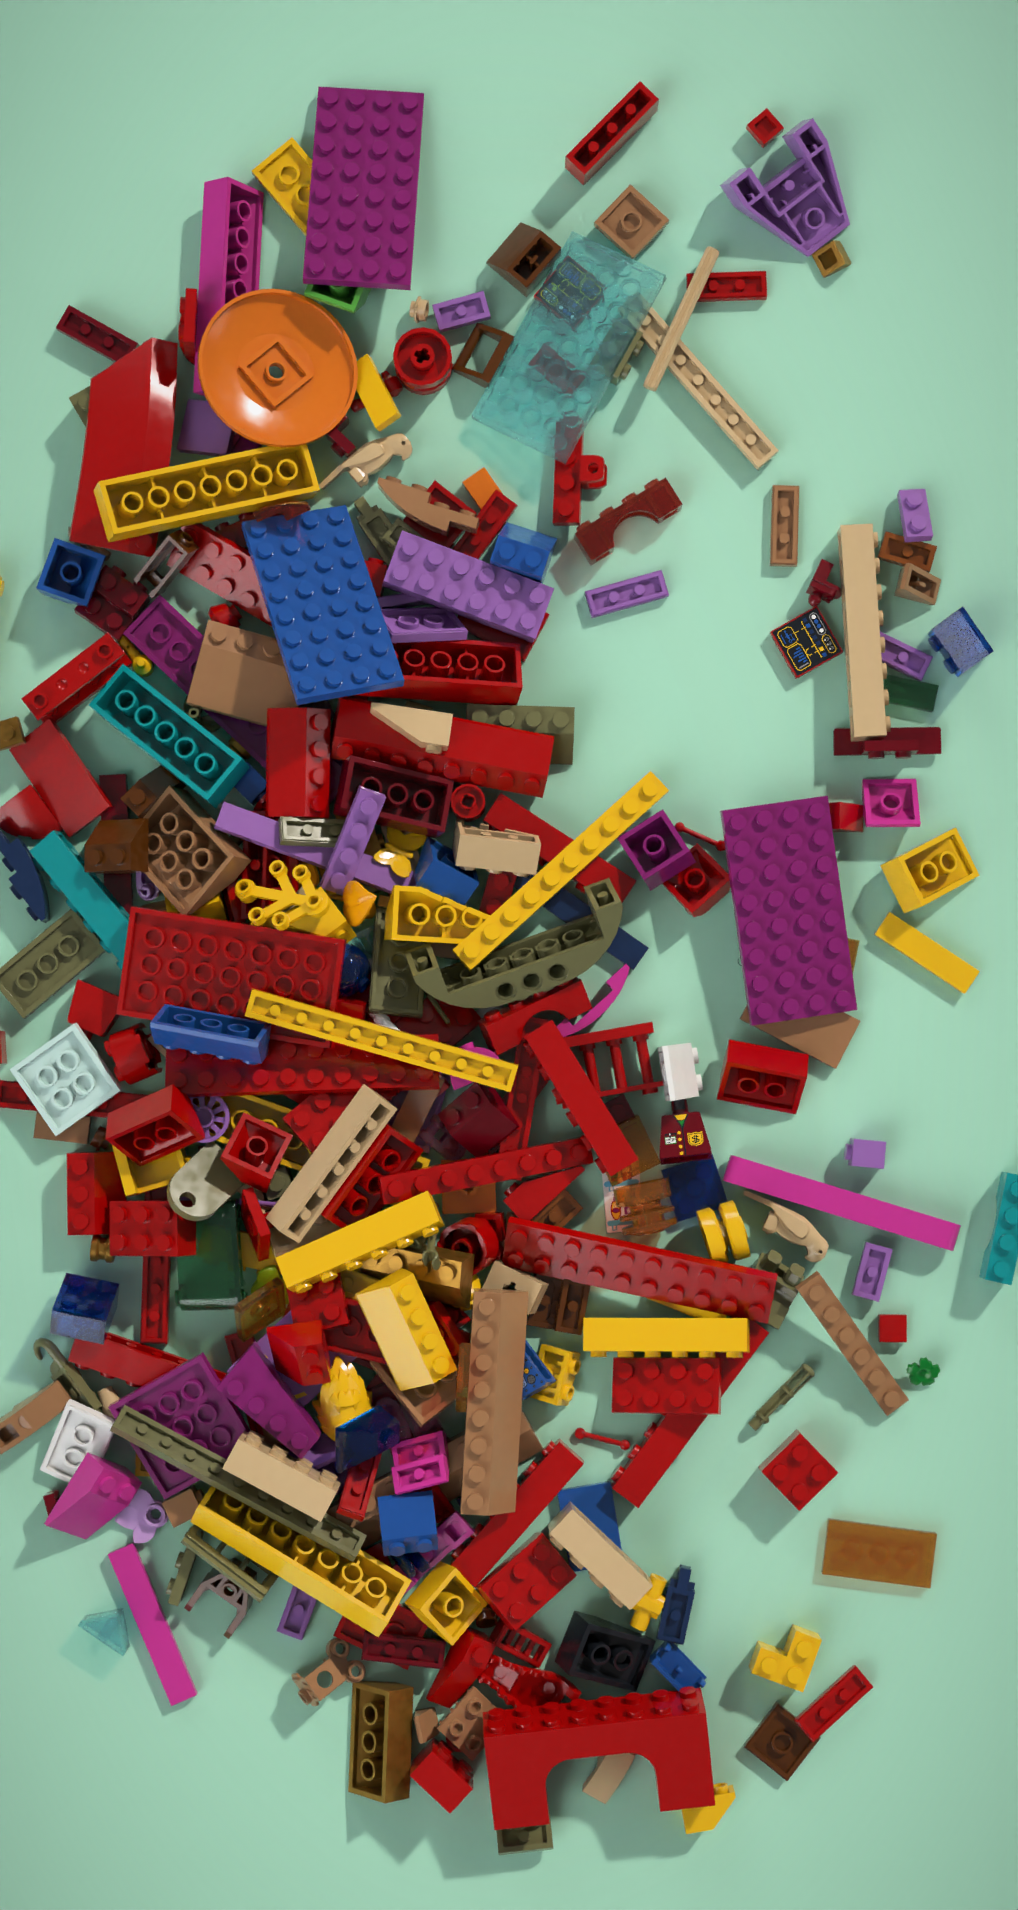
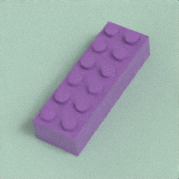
M403 530L382 584L383 587L419 599L425 603L531 643L537 637L554 591L552 587Z

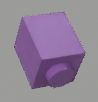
M850 1138V1144L846 1143L844 1159L848 1160V1165L884 1169L886 1142Z

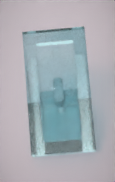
M123 1608L85 1615L78 1624L79 1627L122 1656L130 1647Z

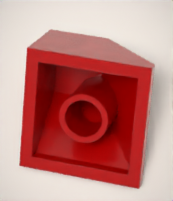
M243 1112L220 1159L241 1182L267 1193L293 1135Z

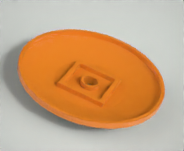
M261 289L232 299L219 309L210 320L201 338L198 351L199 380L209 405L229 428L255 443L286 448L314 442L331 432L339 424L349 410L355 396L358 367L354 348L347 333L339 321L327 309L314 300L296 292L282 289ZM272 366L280 368L283 376L281 378L272 377L269 373V368Z

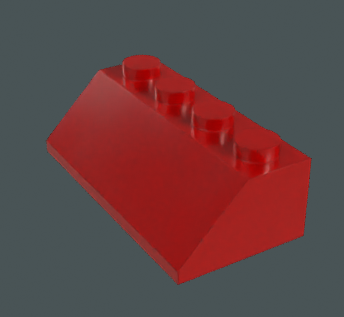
M307 707L267 708L265 817L329 818L330 709Z
M386 1124L322 1211L321 1215L337 1226L344 1228L380 1212L384 1204L381 1201L378 1176L409 1171L424 1150L392 1126Z

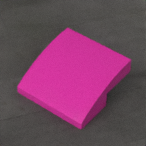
M438 1431L391 1444L394 1467H391L396 1495L449 1482V1457L445 1432Z

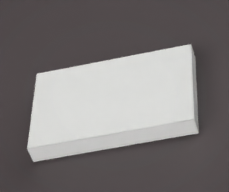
M69 1399L40 1470L69 1483L87 1452L101 1458L105 1457L114 1435L110 1429L116 1419Z

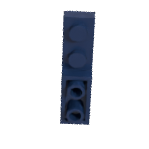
M0 829V851L5 856L2 862L11 872L16 871L9 878V881L12 883V886L9 887L19 900L23 898L29 905L26 910L35 921L40 919L41 922H48L50 920L48 894L42 874L32 861L33 855L29 852L30 850L23 840L16 838L10 842Z

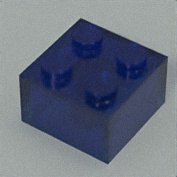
M66 1273L52 1308L50 1334L104 1345L118 1305L119 1283Z

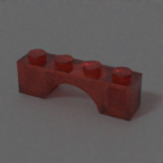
M666 477L660 481L657 478L650 481L644 486L645 490L638 495L635 492L629 494L622 499L621 502L623 504L617 508L608 507L599 514L600 518L591 523L588 520L576 528L577 532L574 534V540L591 566L614 552L613 534L624 520L635 516H642L652 519L659 524L681 510L683 504Z

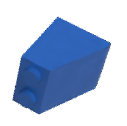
M506 522L497 537L490 564L543 584L557 538Z

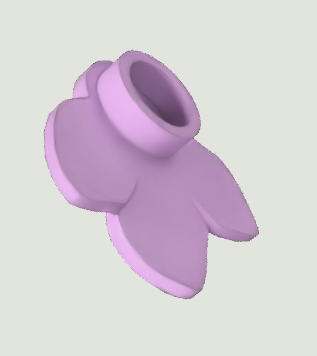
M138 1489L130 1505L116 1516L115 1521L125 1528L134 1530V1543H145L154 1537L157 1528L162 1527L169 1518L162 1505V1501L154 1500L148 1491ZM153 1509L160 1511V1518L152 1516L151 1512Z

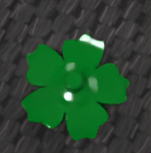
M927 1357L920 1358L919 1365L914 1362L909 1364L906 1369L907 1373L910 1374V1383L919 1385L922 1382L923 1386L934 1383V1378L938 1377L940 1372L938 1364L932 1365V1361H929Z

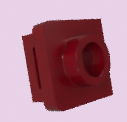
M346 415L331 432L326 434L327 439L332 443L331 449L341 458L344 455L348 458L357 450L356 446L341 433L349 425V419Z

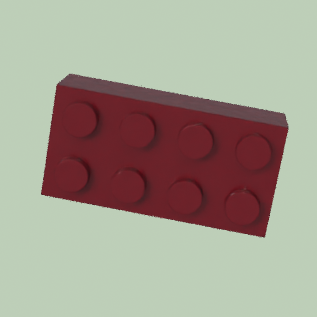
M350 755L342 764L333 814L347 817L359 786L386 796L376 821L377 825L437 839L445 833L454 780Z

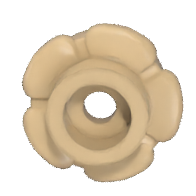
M418 296L416 301H411L410 317H414L416 323H419V321L426 322L429 313V300H424L421 296Z

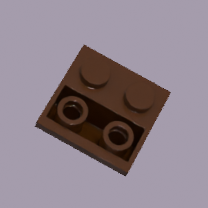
M520 222L487 260L486 264L527 297L561 258V247L541 230Z

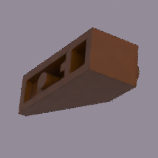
M160 765L139 779L120 799L139 818H143L169 785L184 789L187 785Z

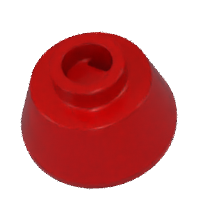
M223 603L209 608L208 615L212 621L236 628L240 627L241 624L238 620L242 616L234 604L229 607L227 603Z

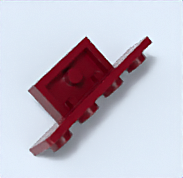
M836 728L833 730L834 756L868 755V759H883L885 755H895L896 759L912 758L911 755L941 754V728H891L883 740L851 742L850 728Z

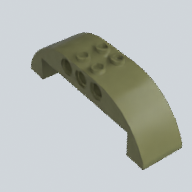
M609 878L585 886L584 890L592 912L591 915L497 948L471 971L462 962L440 969L430 943L405 951V955L415 983L434 998L447 1004L464 1008H488L513 1001H521L530 995L541 991H549L555 986L570 981L594 965L610 947L617 934L622 918V902Z

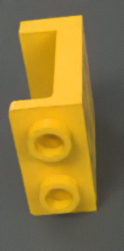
M112 1145L125 1196L129 1197L168 1186L174 1174L192 1158L187 1156L185 1148H182L143 1166H138Z

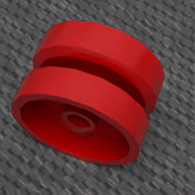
M425 327L411 329L400 337L395 345L393 359L396 376L401 385L411 393L419 395L434 394L444 388L450 380L453 368L451 348L445 337L436 330Z

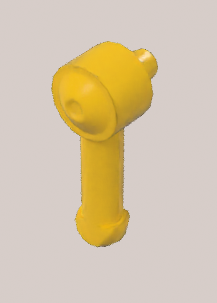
M124 635L120 639L119 644L133 661L134 671L141 677L150 676L154 671L153 661L146 655H141L132 642Z

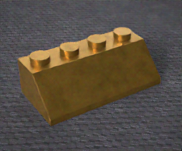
M423 1244L421 1249L410 1247L399 1249L396 1247L389 1250V1254L381 1259L373 1260L371 1258L362 1262L363 1266L360 1267V1271L380 1280L404 1268L414 1274L426 1300L435 1302L440 1300L441 1303L463 1308L470 1307L475 1254L435 1246L441 1265L440 1268L434 1270L432 1261H429L427 1266H424L422 1254L427 1250V1245Z
M359 1681L353 1683L348 1792L382 1803L409 1798L414 1687L397 1682Z

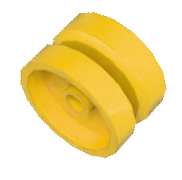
M733 1200L719 1204L718 1213L720 1221L716 1218L714 1211L710 1207L696 1211L702 1237L710 1259L728 1263L727 1253L729 1251L727 1246H729L733 1258L737 1261L751 1257L746 1229Z

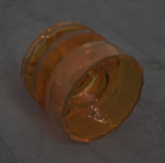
M667 1177L613 1189L616 1207H629L630 1213L619 1217L620 1222L632 1221L633 1223L621 1228L623 1235L643 1236L664 1231L666 1228L678 1223L677 1216L664 1217V1213L675 1210L674 1205H661V1200L672 1195Z

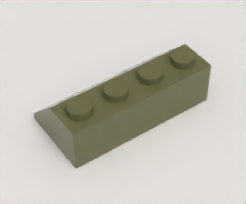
M467 704V720L555 736L550 764H573L575 707Z

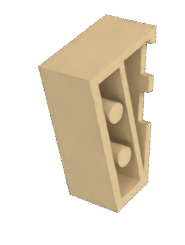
M456 818L452 844L455 866L468 871H473L475 868L486 869L487 872L493 874H500L502 871L513 872L514 875L519 877H527L529 874L536 875L541 849L538 835L511 829H505L504 832L489 830L488 824L483 823L477 828L464 825L465 819Z

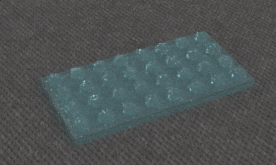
M572 231L561 250L560 257L555 261L515 334L514 341L504 356L502 364L498 367L490 386L486 387L471 415L472 418L566 464L610 384L617 367L666 281V275Z

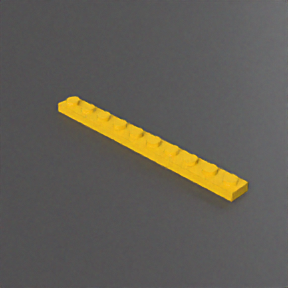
M650 771L460 942L452 952L470 971L473 970L669 791L666 786Z
M252 989L245 1012L246 1017L511 1092L518 1065L256 989Z

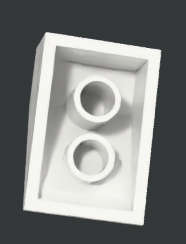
M691 1043L658 1047L665 1101L698 1097V1091L703 1090L701 1074L696 1075L694 1064L699 1063L697 1048H692Z

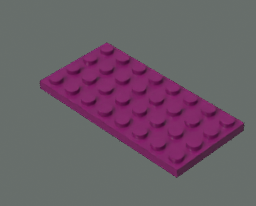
M318 86L303 284L411 290L424 93Z
M828 796L720 811L750 1025L754 1026L857 1010Z

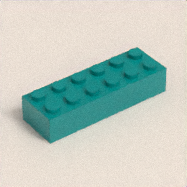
M124 664L121 665L89 704L98 715L215 809L250 768L243 758Z

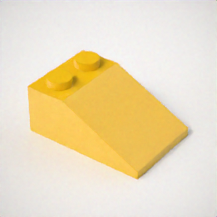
M956 827L880 865L903 913L920 908L979 876Z

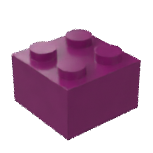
M663 809L617 838L650 891L696 862Z

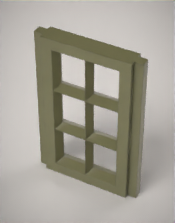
M193 1525L181 1543L260 1603L279 1576L245 1555L243 1556L246 1558L240 1566H236L221 1554L227 1544L221 1542L215 1550L198 1537L203 1529ZM250 1561L268 1574L261 1584L243 1571Z

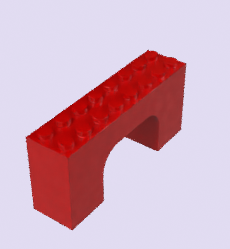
M687 1686L681 1688L680 1692L678 1690L667 1691L660 1689L648 1694L633 1692L621 1697L601 1696L594 1700L574 1699L568 1703L547 1702L541 1706L520 1705L514 1709L493 1708L488 1712H483V1738L494 1830L550 1824L546 1779L551 1769L558 1763L570 1759L623 1753L639 1754L648 1759L653 1765L660 1812L715 1806L707 1718L701 1688Z

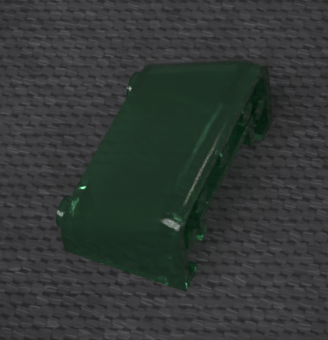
M230 1198L211 1217L202 1221H196V1255L177 1257L179 1290H175V1304L180 1306L181 1311L236 1310L249 1306L248 1292H245V1289H241L246 1283L243 1280L240 1234L242 1222L237 1220V1218H240L241 1211L239 1198Z

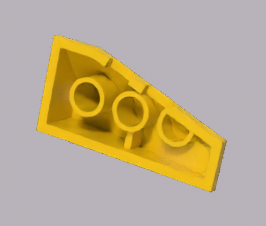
M393 885L385 913L384 940L459 944L490 915L457 903L447 897L440 896L423 887Z

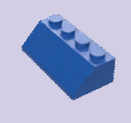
M164 1004L150 1022V1030L154 1043L163 1045L166 1049L175 1050L181 1048L197 1055L213 1054L219 1059L228 1060L234 1058L243 1060L246 1064L255 1065L258 1063L262 1064L268 1055L271 1023Z

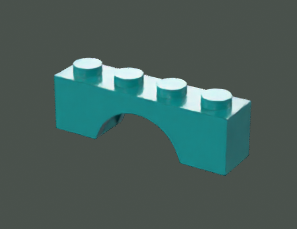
M1001 1172L996 1195L997 1211L990 1242L984 1251L979 1277L985 1280L1012 1285L1018 1257V1175Z

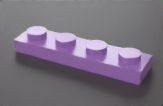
M359 786L321 879L320 887L343 895L347 882L353 880L385 802L386 796L384 794Z

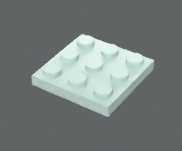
M77 1023L72 1024L10 1069L55 1136L60 1135L123 1090Z

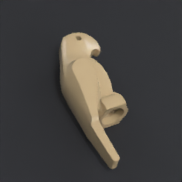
M402 433L367 442L333 470L319 484V487L324 490L342 473L347 471L362 488L368 484L369 476L382 470L393 456H400L403 461L407 460L412 454L411 442Z
M747 1190L743 1192L745 1196L773 1209V1211L770 1210L762 1231L767 1234L776 1232L790 1243L805 1246L807 1250L805 1259L810 1262H818L825 1257L829 1247L827 1241L804 1216Z

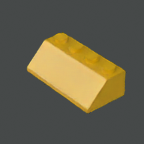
M401 1268L355 1294L400 1391L433 1384L457 1370L412 1272Z

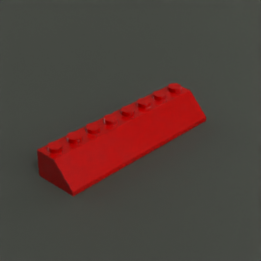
M341 697L330 758L345 761L352 755L454 780L455 782L469 783L476 786L543 798L555 736L453 717L448 750H442L441 754L426 752V748L419 747L370 713L372 701Z

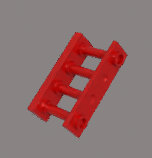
M107 632L21 699L38 721L41 719L44 723L48 719L53 718L57 724L100 691L122 664L129 668L133 662Z
M652 1022L563 1037L569 1047L579 1046L580 1051H583L587 1076L600 1097L642 1090V1095L657 1093L658 1087L664 1086L663 1081L654 1082L646 1040L649 1039L648 1034L654 1033ZM632 1037L633 1042L636 1041L643 1084L627 1087L620 1044H622V1038ZM606 1041V1046L610 1048L617 1088L601 1091L593 1049L596 1048L595 1043ZM565 1102L561 1103L563 1109L568 1108Z

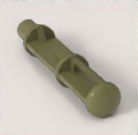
M802 1364L769 1400L756 1411L755 1417L748 1424L756 1431L762 1424L768 1423V1417L780 1404L785 1405L814 1377L813 1369L807 1364Z

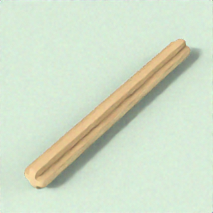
M709 246L705 249L644 381L643 386L650 391L657 390L719 256V251Z

